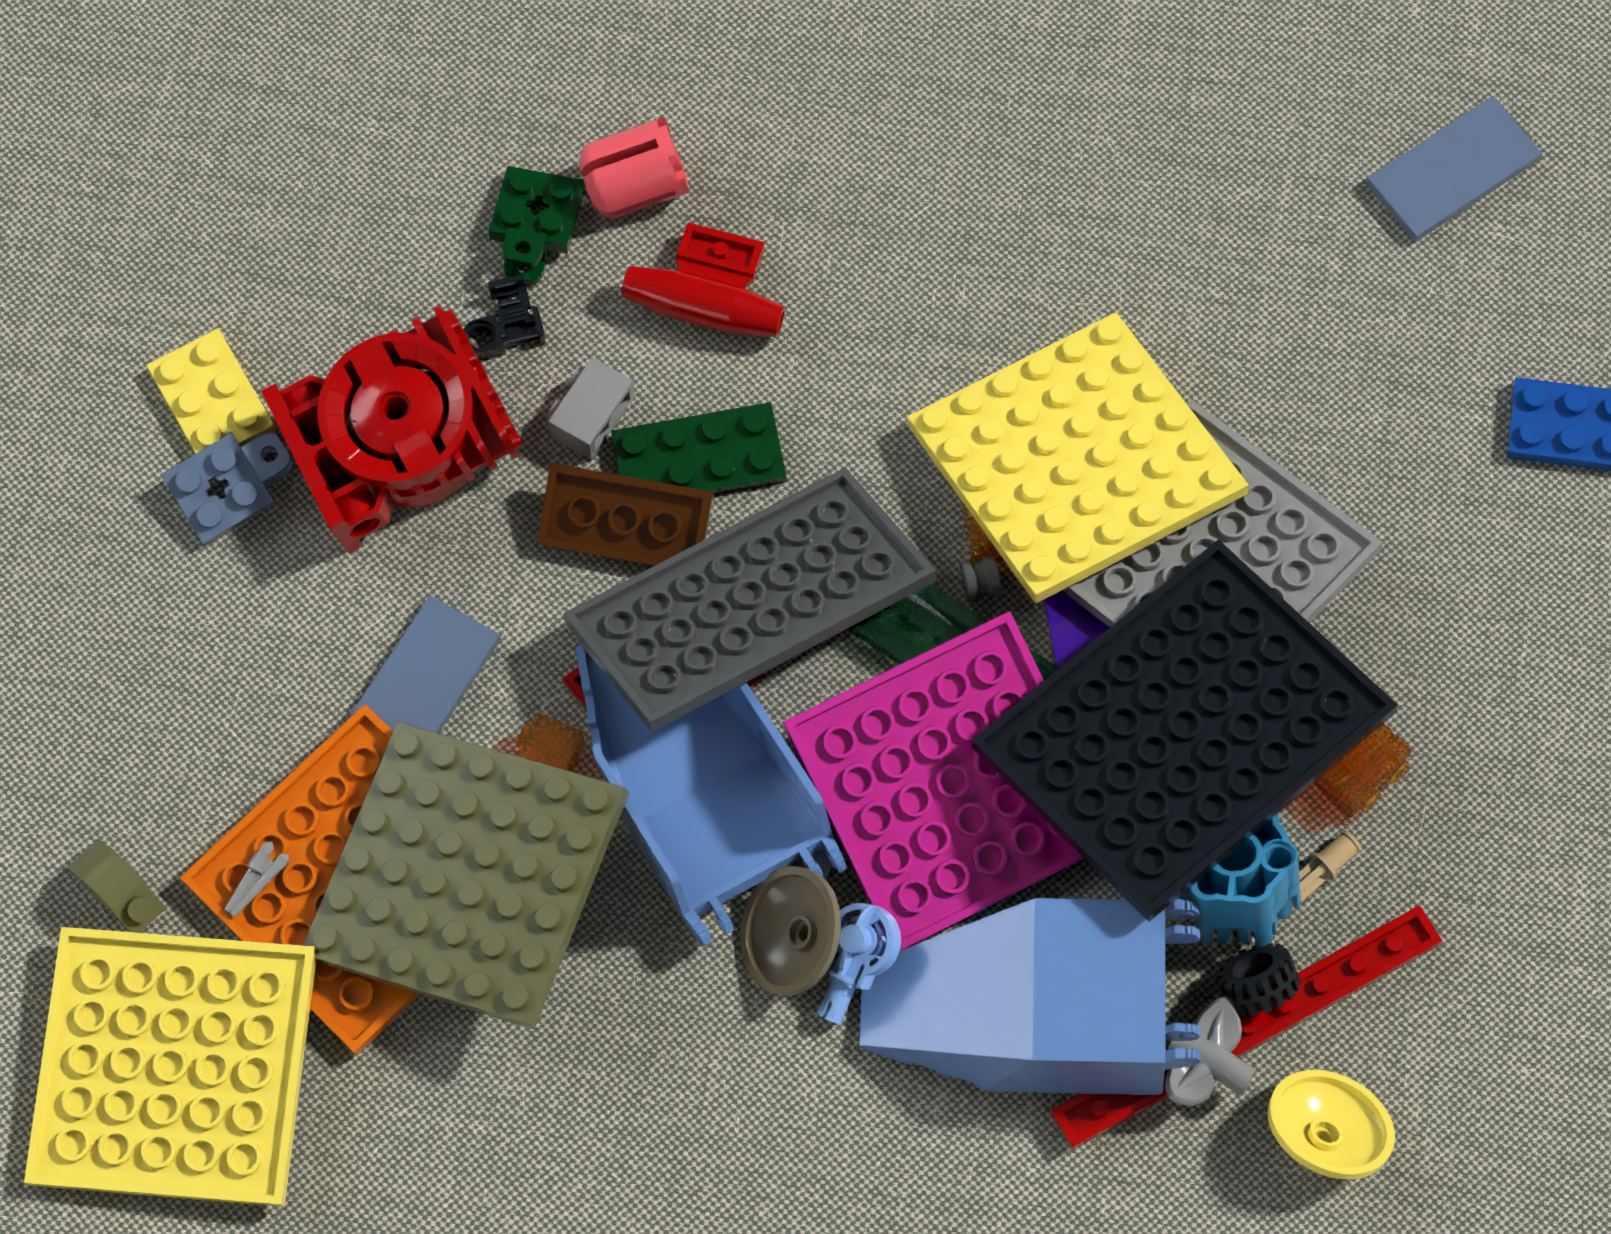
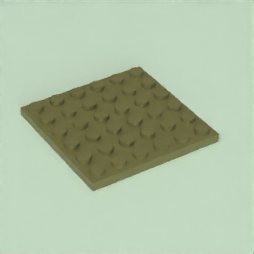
M397 722L303 946H314L316 948V962L534 1030L629 792L625 787Z

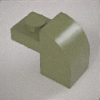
M99 839L67 867L69 872L88 893L102 903L128 932L141 933L166 909L161 901L144 884L145 881L112 848Z

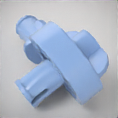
M855 903L840 910V940L835 957L827 970L830 974L829 978L832 980L819 1009L816 1011V1014L820 1017L826 1016V1020L842 1024L843 1017L855 990H870L875 976L887 971L896 961L901 947L900 929L894 917L882 907ZM861 912V915L852 917L853 915Z

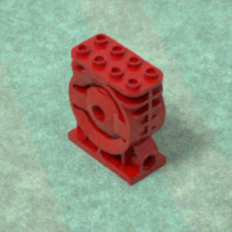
M441 305L433 308L436 314L435 317L422 323L419 316L411 319L414 328L405 333H400L396 328L390 331L389 334L379 335L359 343L336 362L326 379L309 375L282 390L275 383L261 391L330 530L348 553L363 546L361 538L387 525L394 507L412 508L436 503L455 493L467 481L475 480L474 473L476 470L487 465L493 471L499 468L495 460L507 454H510L513 460L520 456L517 448L524 444L513 423H511L505 407L489 381L482 363L475 354L471 342L452 308L444 311ZM418 369L433 371L442 380L447 390L449 413L442 432L446 416L443 396L433 380ZM399 408H407V412L402 418L391 420L394 411ZM350 412L354 430L362 443L379 456L389 459H401L407 472L398 473L392 460H383L370 456L354 444L346 426ZM320 432L323 441L313 446L309 437ZM439 434L446 447L441 454L434 443ZM345 473L351 482L335 490L333 485L336 477Z

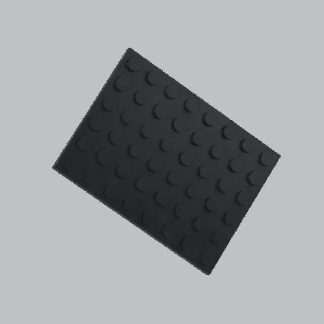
M1218 539L972 739L971 748L1150 922L1397 713L1398 704Z

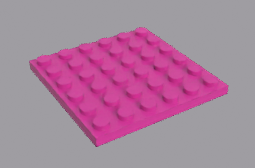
M1010 611L782 722L807 776L824 802L828 819L869 904L884 908L896 920L901 933L900 950L1084 859L971 748L972 739L1044 682Z

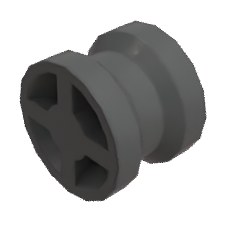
M993 555L984 557L981 562L974 564L970 561L960 562V574L968 602L977 601L980 596L986 594L992 597L1002 595L1000 576Z

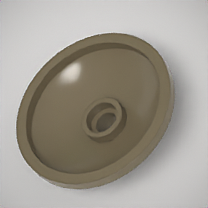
M787 866L770 873L752 892L741 921L740 947L748 973L764 990L787 996L800 994L818 983L829 969L837 952L841 933L839 905L829 883L820 874L811 869Z

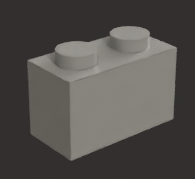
M593 357L585 368L579 367L575 371L569 382L570 390L563 400L557 399L553 403L547 415L550 437L591 461L635 398L634 381Z

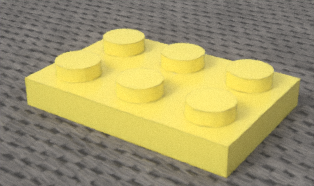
M219 328L146 365L195 454L231 432L242 447L263 434L276 431L273 422Z

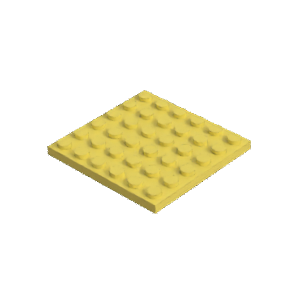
M1116 312L907 416V425L1035 604L1248 494V483Z
M61 927L24 1183L28 1186L285 1207L316 966V948L314 946Z

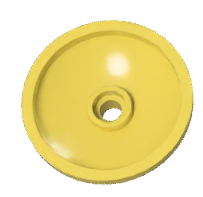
M1305 1070L1284 1078L1271 1095L1267 1111L1271 1131L1285 1152L1303 1167L1331 1178L1359 1179L1377 1172L1390 1157L1395 1143L1393 1122L1379 1099L1358 1082L1330 1071Z

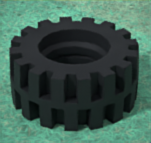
M1272 943L1261 948H1256L1253 945L1248 951L1244 948L1238 951L1239 955H1231L1227 958L1228 963L1221 964L1219 967L1220 972H1217L1216 976L1223 996L1226 995L1232 1000L1240 1016H1245L1248 1012H1250L1251 1016H1256L1260 1011L1265 1013L1271 1012L1274 1006L1280 1008L1285 1005L1284 1000H1291L1295 996L1294 991H1299V983H1301L1288 949L1280 944L1273 946Z

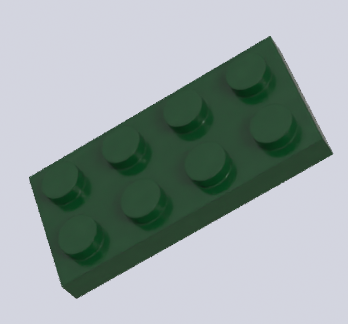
M771 402L611 430L619 475L712 491L714 495L787 482Z

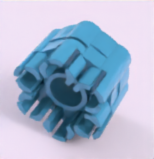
M1277 814L1178 897V899L1193 901L1199 905L1200 915L1196 919L1194 918L1195 927L1200 931L1199 940L1203 943L1213 945L1212 929H1217L1219 944L1228 942L1233 938V928H1236L1237 939L1241 943L1248 946L1251 944L1252 931L1255 935V947H1265L1273 941V935H1276L1277 919H1284L1291 915L1292 907L1297 910L1301 905L1298 851L1290 842L1287 832L1279 822ZM1235 869H1242L1241 871H1230Z

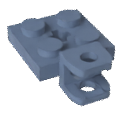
M231 432L162 473L161 476L201 542L206 546L273 506L275 502L266 488L286 477L293 470L294 462L275 433L263 434L241 447ZM277 453L274 461H265L268 454ZM217 479L219 482L228 481L229 486L224 489L226 497L219 499L216 495L211 497L207 495V491L211 488L210 482Z

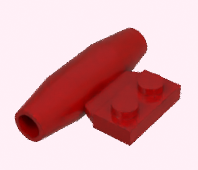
M689 222L676 254L678 270L629 266L621 289V297L660 315L730 334L777 338L785 315V306L745 289L755 280L764 254L765 242Z

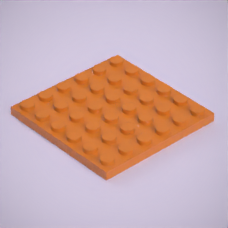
M364 704L180 877L182 883L240 941L303 946L388 746L393 730ZM272 841L274 851L269 859L275 861L279 854H289V864L235 918L232 917L224 909L249 868L247 867L254 853L260 850L263 843ZM316 962L310 1011L357 1056L421 994Z

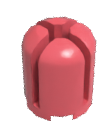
M665 117L589 142L581 149L579 167L582 176L585 178L584 183L594 208L605 218L615 219L690 193L688 181L674 142L670 138V129Z

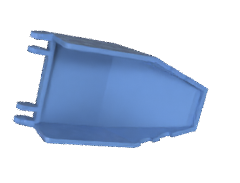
M582 645L575 647L595 761L605 782L625 787L629 792L621 813L624 823L690 932L701 945L706 946L712 940L708 928L702 923L699 916L712 909L720 928L726 934L734 930L733 924L721 904L763 882L773 871L802 861L805 868L811 869L823 877L820 866L815 863L811 856L823 848L832 867L838 873L847 869L832 834L825 805L819 792L747 682L651 733Z
M1034 898L900 950L893 965L884 973L875 976L870 990H861L860 1049L911 1066L914 1063L935 1070L938 1075L947 1078L953 1076L974 1083L975 1087L989 1092L1159 1095L1163 1092L1166 1069L1192 1067L1201 1062V1053L1197 1049L1172 1048L1165 1051V1041H1192L1201 1037L1200 1026L1194 1024L1173 1023L1165 1026V943L1192 944L1200 939V931L1197 927L1174 925L1165 928V920L1196 919L1200 915V907L1193 901L1176 899L1149 922L1127 900Z

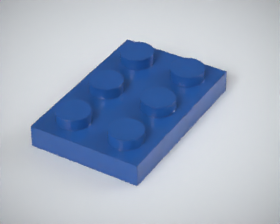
M1515 377L1512 388L1506 458L1611 471V389Z

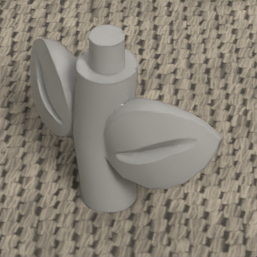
M1225 995L1210 1003L1197 1017L1194 1025L1201 1028V1037L1192 1041H1165L1167 1050L1172 1048H1193L1201 1053V1062L1197 1065L1168 1069L1165 1077V1090L1168 1098L1177 1104L1186 1106L1201 1104L1210 1098L1215 1087V1079L1243 1096L1255 1074V1068L1231 1053L1241 1040L1242 1027L1234 1003Z

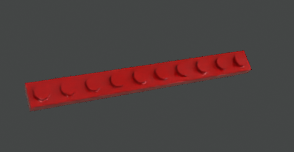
M1419 905L1298 972L1301 982L1299 983V991H1294L1295 996L1291 1000H1284L1285 1005L1280 1008L1274 1006L1271 1012L1265 1013L1260 1011L1256 1016H1251L1250 1012L1245 1016L1239 1015L1242 1027L1241 1040L1231 1053L1238 1058L1440 946L1443 940L1422 907ZM1168 1069L1165 1070L1163 1092L1159 1095L1080 1093L1051 1109L1050 1114L1071 1150L1073 1151L1168 1098L1165 1090V1077Z

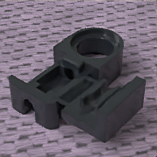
M520 274L488 282L491 299H497L499 310H495L494 315L474 319L464 327L469 340L472 334L477 331H487L493 337L491 343L483 348H478L471 344L479 360L506 355L504 347L539 339L540 345L543 346L546 340L540 313L536 306H531L524 275ZM532 308V314H529L528 310Z

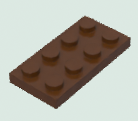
M550 463L537 544L655 566L706 539L714 492Z

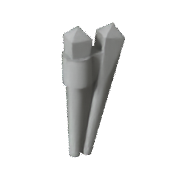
M272 841L263 843L260 850L254 853L247 867L249 868L224 909L232 917L235 918L289 864V854H279L275 861L269 859L274 851Z

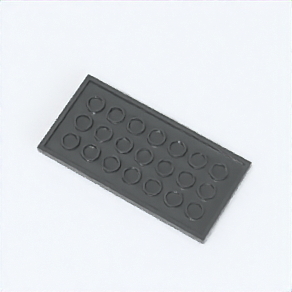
M845 467L564 612L563 615L566 626L652 733L936 582L937 575L936 569Z

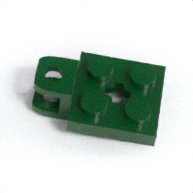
M507 166L489 228V240L503 242L505 278L523 274L525 284L535 285L544 274L548 260V250L568 254L585 193L584 180ZM540 204L548 210H541L539 215H533L529 207ZM519 264L532 267L530 271L525 273L519 272L516 269Z

